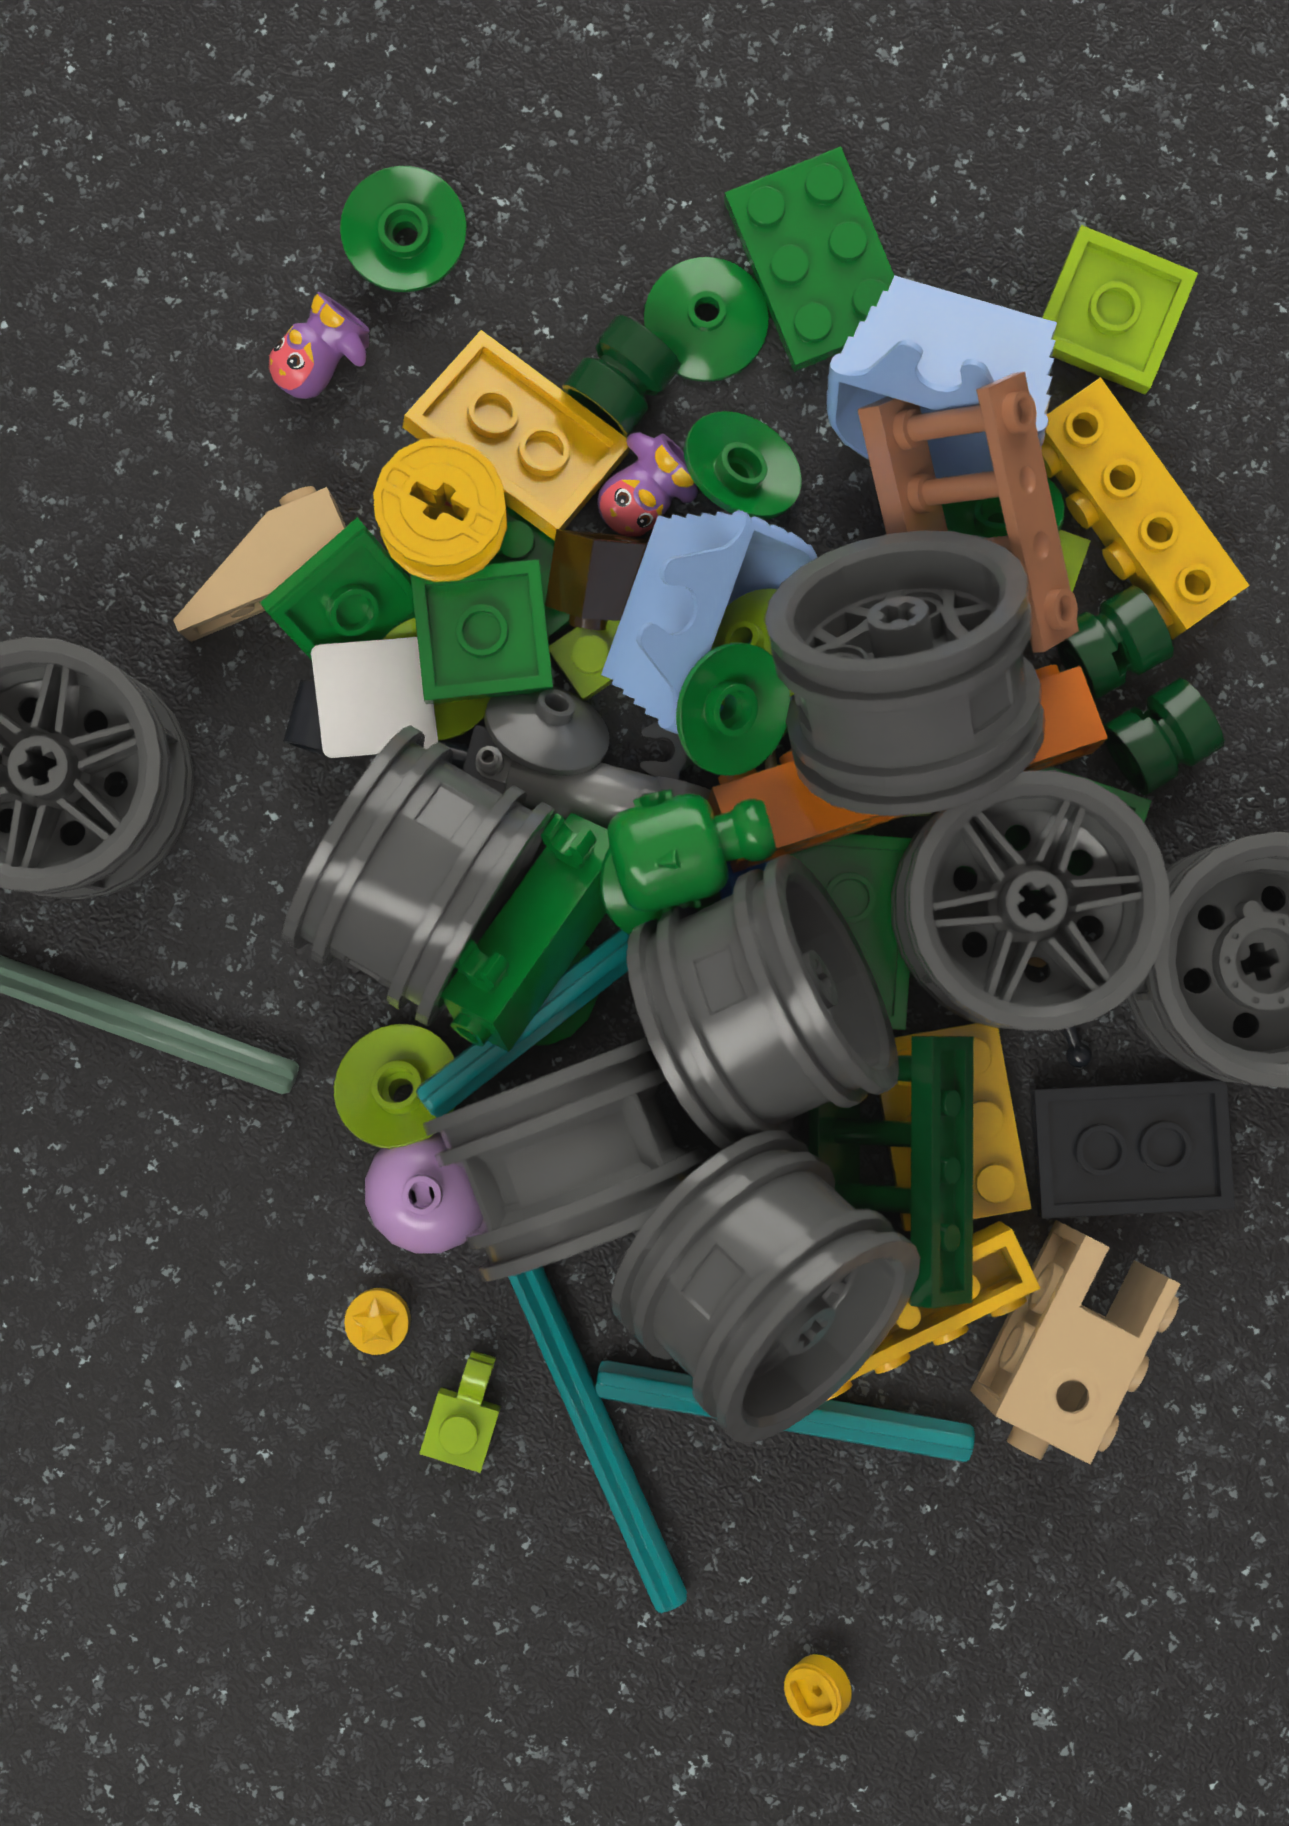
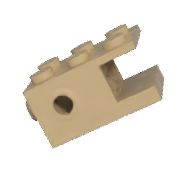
M1057 1220L1031 1268L1040 1289L1026 1295L1027 1302L1016 1310L1009 1312L970 1391L996 1417L1014 1425L1006 1440L1012 1446L1032 1457L1042 1460L1049 1444L1091 1464L1097 1450L1100 1452L1105 1451L1115 1437L1119 1425V1416L1116 1415V1412L1126 1392L1135 1391L1145 1377L1149 1365V1357L1145 1354L1156 1332H1164L1175 1317L1179 1305V1299L1175 1294L1180 1283L1134 1260L1106 1317L1081 1305L1110 1247Z

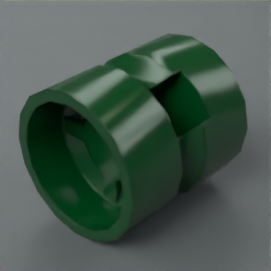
M620 314L614 317L599 337V343L595 347L599 359L583 358L562 387L564 392L627 438L648 411V404L644 394L655 396L658 392L663 391L679 371L681 363L672 350L654 333L635 320Z
M1134 585L1102 602L1099 605L1098 616H1094L1086 611L1078 615L1079 631L1055 645L1065 670L1081 666L1093 700L1123 685L1126 682L1127 671L1130 670L1137 675H1141L1173 657L1174 651L1171 636L1156 606L1139 587Z
M1182 678L1175 680L1148 697L1147 710L1142 711L1132 707L1104 725L1108 737L1104 743L1112 759L1128 782L1143 795L1151 793L1178 776L1179 763L1190 767L1194 766L1224 747V736L1211 708L1200 693L1188 681Z

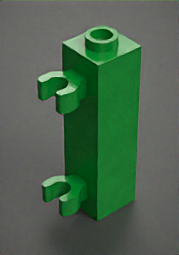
M556 813L544 829L541 839L546 848L479 942L476 944L474 940H468L455 965L458 971L441 994L443 1002L454 1019L451 1023L452 1028L464 1039L480 1047H483L488 1041L510 1052L606 914L601 899L599 880L602 862L609 848L608 829L574 813H570L566 820H564L563 816Z

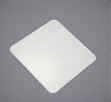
M417 637L320 644L312 649L311 657L322 749L327 757L339 758L379 754L402 728L409 725L422 731L425 735L424 749L427 750L431 745L438 742L434 704H426L424 701Z

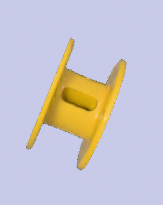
M448 437L421 439L398 450L382 468L373 493L375 520L380 528V536L391 558L408 573L432 582L461 581L483 570L500 551L507 530L504 485L493 463L474 446ZM446 501L452 503L454 517L442 512L436 520L431 519L428 504L434 508L441 509Z

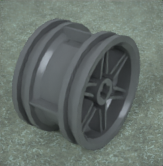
M23 637L0 642V754L2 756V763L0 764V815L5 810L14 809L10 833H4L0 830V887L48 898L85 900L114 894L140 881L158 866L173 848L183 832L192 806L194 785L193 763L189 743L176 716L153 690L90 649L61 639ZM36 698L38 701L31 724L24 720L21 707L27 699ZM94 711H102L108 721L107 729L89 733L86 728L88 715ZM45 756L57 761V766L48 771L49 782L36 778V772L45 768L43 759ZM114 773H123L128 781L126 791L119 797H112L108 793L111 775ZM80 822L85 828L84 838L77 845L68 846L62 837L63 830L69 823Z
M1022 771L1015 779L989 795L958 807L937 811L914 834L898 863L891 891V924L900 956L916 983L939 1005L965 1020L1002 1029L1061 1030L1093 1021L1120 1005L1147 977L1162 950L1170 918L1169 879L1161 851L1143 820L1117 795L1088 779L1058 771ZM1013 825H1021L1028 831L1029 842L1023 850L1016 851L1005 839L1007 829ZM1075 850L1085 851L1091 858L1092 865L1090 870L1082 876L1073 875L1067 869L1071 853ZM960 866H968L976 874V884L970 891H960L953 883V874ZM1021 888L1025 892L1037 889L1041 891L1045 901L1037 905L1043 911L1041 916L1036 913L1023 916L1020 913L1017 904L1025 900L1019 894ZM1083 916L1094 917L1101 925V934L1094 941L1087 942L1076 927V923ZM969 932L980 933L986 941L985 952L977 958L967 955L962 946L963 938ZM1031 957L1043 959L1048 966L1047 978L1042 982H1032L1024 974V969Z
M1271 832L1242 837L1223 845L1202 849L1174 862L1166 869L1170 891V918L1162 950L1145 980L1125 1000L1138 1028L1153 1046L1184 1070L1208 1079H1216L1223 1082L1289 1088V833ZM1268 886L1277 888L1284 898V901L1274 911L1267 909L1261 901L1262 891ZM1205 905H1212L1217 929L1215 930L1206 929L1199 923L1198 912ZM1258 952L1261 956L1262 964L1254 967L1253 972L1244 973L1241 968V960L1247 959L1250 953ZM1193 968L1202 969L1209 977L1208 981L1196 994L1188 991L1183 981L1185 974ZM1245 1012L1252 1034L1246 1038H1241L1233 1031V1021L1239 1014Z
M647 1037L423 1123L427 1136L440 1132L445 1143L446 1150L435 1154L439 1168L450 1164H456L465 1168L484 1218L480 1228L466 1235L470 1250L484 1248L489 1259L478 1266L482 1282L494 1281L523 1273L641 1229L665 1198L697 1169L696 1164L707 1158L703 1146L700 1144L689 1147H682L676 1144L658 1097V1091L662 1082L667 1081L661 1068L656 1064Z

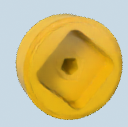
M372 1288L364 1291L351 1302L345 1314L344 1326L348 1339L357 1349L367 1354L381 1355L394 1350L402 1343L409 1331L411 1316L406 1302L399 1294L386 1288Z
M812 1654L804 1657L789 1670L785 1677L784 1692L787 1702L793 1712L808 1724L814 1726L831 1724L848 1708L851 1702V1685L846 1673L834 1660L824 1655Z

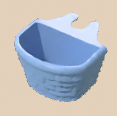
M894 275L888 292H882L877 306H871L865 322H859L854 337L848 336L842 353L836 354L830 362L826 398L829 424L845 445L864 458L869 459L857 409L887 396L919 405L922 414L979 405L977 389L1013 373L1025 371L1029 393L1036 405V427L1040 446H1042L1045 430L1048 425L1046 414L1051 397L1048 394L1052 381L1050 372L1054 361L1052 354L1056 341L1053 340L1057 322ZM986 432L927 440L936 478L994 471Z
M740 510L735 511L732 515L717 511L716 516L702 512L701 517L687 513L686 518L672 514L671 519L658 515L601 675L612 679V685L624 689L623 695L634 698L633 704L645 708V714L657 718L661 728L678 734L676 709L682 685L694 665L711 651L726 607L746 593L759 589H778L781 583L800 567L818 558L812 545L807 544L792 532L787 533L785 529L774 524L768 525L766 521L755 516L750 517L748 513Z

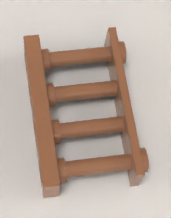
M1025 371L1013 373L977 389L979 405L922 414L919 405L887 396L857 409L886 534L912 531H948L942 504L1000 497L1008 535L984 539L1005 547L1020 560L1025 570L1029 585L1028 601L1031 605L1033 618L1030 638L1033 653L1045 652L1079 631L1077 601L1070 590L1036 427V405L1029 393ZM986 432L994 471L936 478L927 440Z

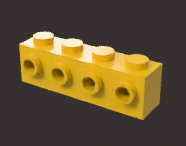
M1101 377L1047 414L1048 425L1045 430L1044 442L1041 446L1047 477L1051 478L1055 475L1069 495L1066 497V504L1072 516L1083 528L1088 529L1092 527L1105 545V548L1102 550L1103 557L1112 572L1121 580L1128 578L1134 586L1139 587L1150 598L1163 618L1172 640L1250 586Z
M998 1221L973 1233V1303L924 1308L910 1306L909 1298L898 1320L879 1347L862 1367L827 1400L849 1390L852 1387L851 1380L872 1370L876 1374H881L904 1364L911 1358L909 1352L931 1341L937 1346L960 1337L969 1330L967 1324L989 1313L992 1317L1002 1316L1024 1305L1027 1302L1025 1296L1040 1289V1286L1012 1228Z

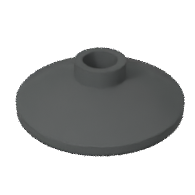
M553 685L554 690L549 689L537 693L490 698L484 716L486 730L495 745L509 758L522 766L549 775L572 776L594 769L604 759L609 747L607 726L596 709L571 691Z

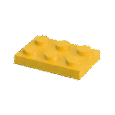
M482 330L479 331L404 415L402 428L418 440L448 437L474 446L493 463L504 485L505 504L554 541L556 529L564 530L628 455L630 450L625 436Z
M971 1023L894 1037L898 1055H911L912 1036H974L973 1219L1032 1209L999 1029L979 1023ZM897 1081V1084L892 1089L879 1094L883 1120L911 1121V1082ZM888 1146L895 1186L911 1188V1148ZM900 1213L903 1230L911 1231V1214Z

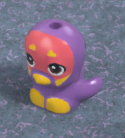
M318 292L313 298L312 309L310 310L307 322L293 324L269 355V371L273 381L282 390L295 398L309 399L318 396L330 382L340 359L344 355L354 365L359 367L363 366L366 362L365 349L369 346V328L348 309L321 292Z
M640 432L630 434L626 440L627 446L637 455L638 460L614 474L599 490L597 504L600 516L617 534L633 537L642 536L653 528L658 515H664L674 497H678L683 503H690L695 500L698 494L697 485L694 483L686 467L684 452L665 434H660L655 438Z

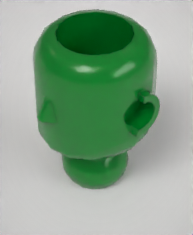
M671 789L662 790L635 798L633 800L635 807L619 812L611 819L608 825L609 847L624 899L630 907L643 912L663 909V913L679 906L682 908L702 907L701 899L712 896L725 887L728 881L726 862L740 858L752 862L762 861L772 856L777 850L765 803L758 799L742 800L730 812L714 816L708 800L702 796L691 793L673 796Z

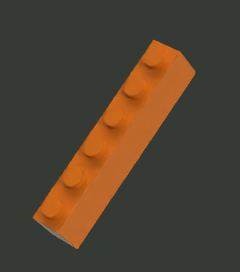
M1049 665L1035 670L1041 683V705L1045 716L1044 741L1035 759L1023 771H1040L1094 753L1108 737L1081 666L1063 672L1059 671L1057 665ZM792 751L785 753L779 758L781 763L779 766L758 773L756 768L740 775H721L718 778L720 785L712 787L708 799L714 816L730 812L742 800L758 799L765 803L777 850L772 856L762 861L752 862L744 858L729 861L733 873L906 816L863 814L829 804L811 793L799 779Z

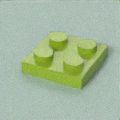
M1081 225L1042 315L1043 319L1057 322L1053 340L1056 341L1052 357L1145 395L1152 386L1198 273Z

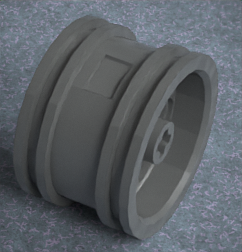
M912 531L892 533L856 541L829 551L803 565L781 583L769 600L765 622L777 676L794 693V697L789 703L786 725L798 777L811 793L831 805L857 813L884 816L927 814L958 807L991 794L1015 779L1035 759L1044 741L1045 716L1041 705L1042 692L1040 680L1033 665L1023 656V651L1031 638L1033 618L1031 605L1028 601V577L1018 558L1001 545L982 537L958 532Z
M409 725L402 728L376 756L336 815L307 867L294 895L285 919L282 939L284 943L294 949H301L311 942L313 944L311 958L324 966L330 965L338 958L372 976L379 983L389 988L387 994L388 1004L397 1009H402L412 1001L418 1005L415 1019L426 1026H430L446 1008L441 994L457 973L458 969L455 965L468 940L472 939L476 944L479 942L529 872L543 844L541 834L554 817L555 809L542 802L533 811L524 807L527 797L525 791L513 785L504 794L498 792L452 765L453 751L441 742L431 745L427 750L424 749L425 735L422 731Z
M788 854L780 856L768 862L764 871L758 868L739 876L734 885L733 895L700 911L690 907L682 908L679 906L663 913L660 920L653 919L634 927L631 932L627 946L629 981L636 1009L648 1042L664 1076L682 1106L701 1131L721 1149L724 1150L743 1138L764 1131L785 1130L790 1132L794 1117L830 1101L839 1107L850 1108L861 1103L868 1093L879 1095L892 1089L897 1084L899 1075L898 1051L891 1022L873 973L843 914L824 886L799 859Z
M785 1130L764 1131L743 1138L718 1152L693 1171L665 1198L645 1222L623 1258L612 1290L613 1314L630 1333L635 1334L638 1341L652 1356L662 1359L674 1358L693 1378L694 1399L710 1417L717 1418V1423L733 1441L748 1444L768 1439L790 1428L811 1414L835 1394L862 1367L882 1343L907 1304L919 1275L920 1256L915 1245L905 1236L894 1232L891 1223L881 1214L871 1209L855 1210L835 1191V1178L830 1167L821 1158L811 1154L807 1146L797 1136Z

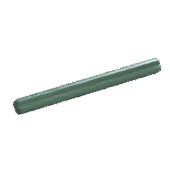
M0 955V993L279 1094L289 1093L294 1086L299 1069L296 1061Z

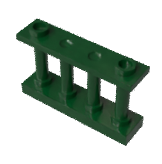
M912 1036L911 1055H898L899 1075L897 1080L911 1082V1121L860 1119V1103L850 1108H844L830 1101L809 1110V1152L821 1158L830 1167L835 1178V1191L855 1210L871 1209L880 1212L911 1214V1243L917 1249L920 1256L919 1275L910 1296V1306L938 1308L973 1303L974 1036ZM860 1145L911 1148V1188L860 1184Z

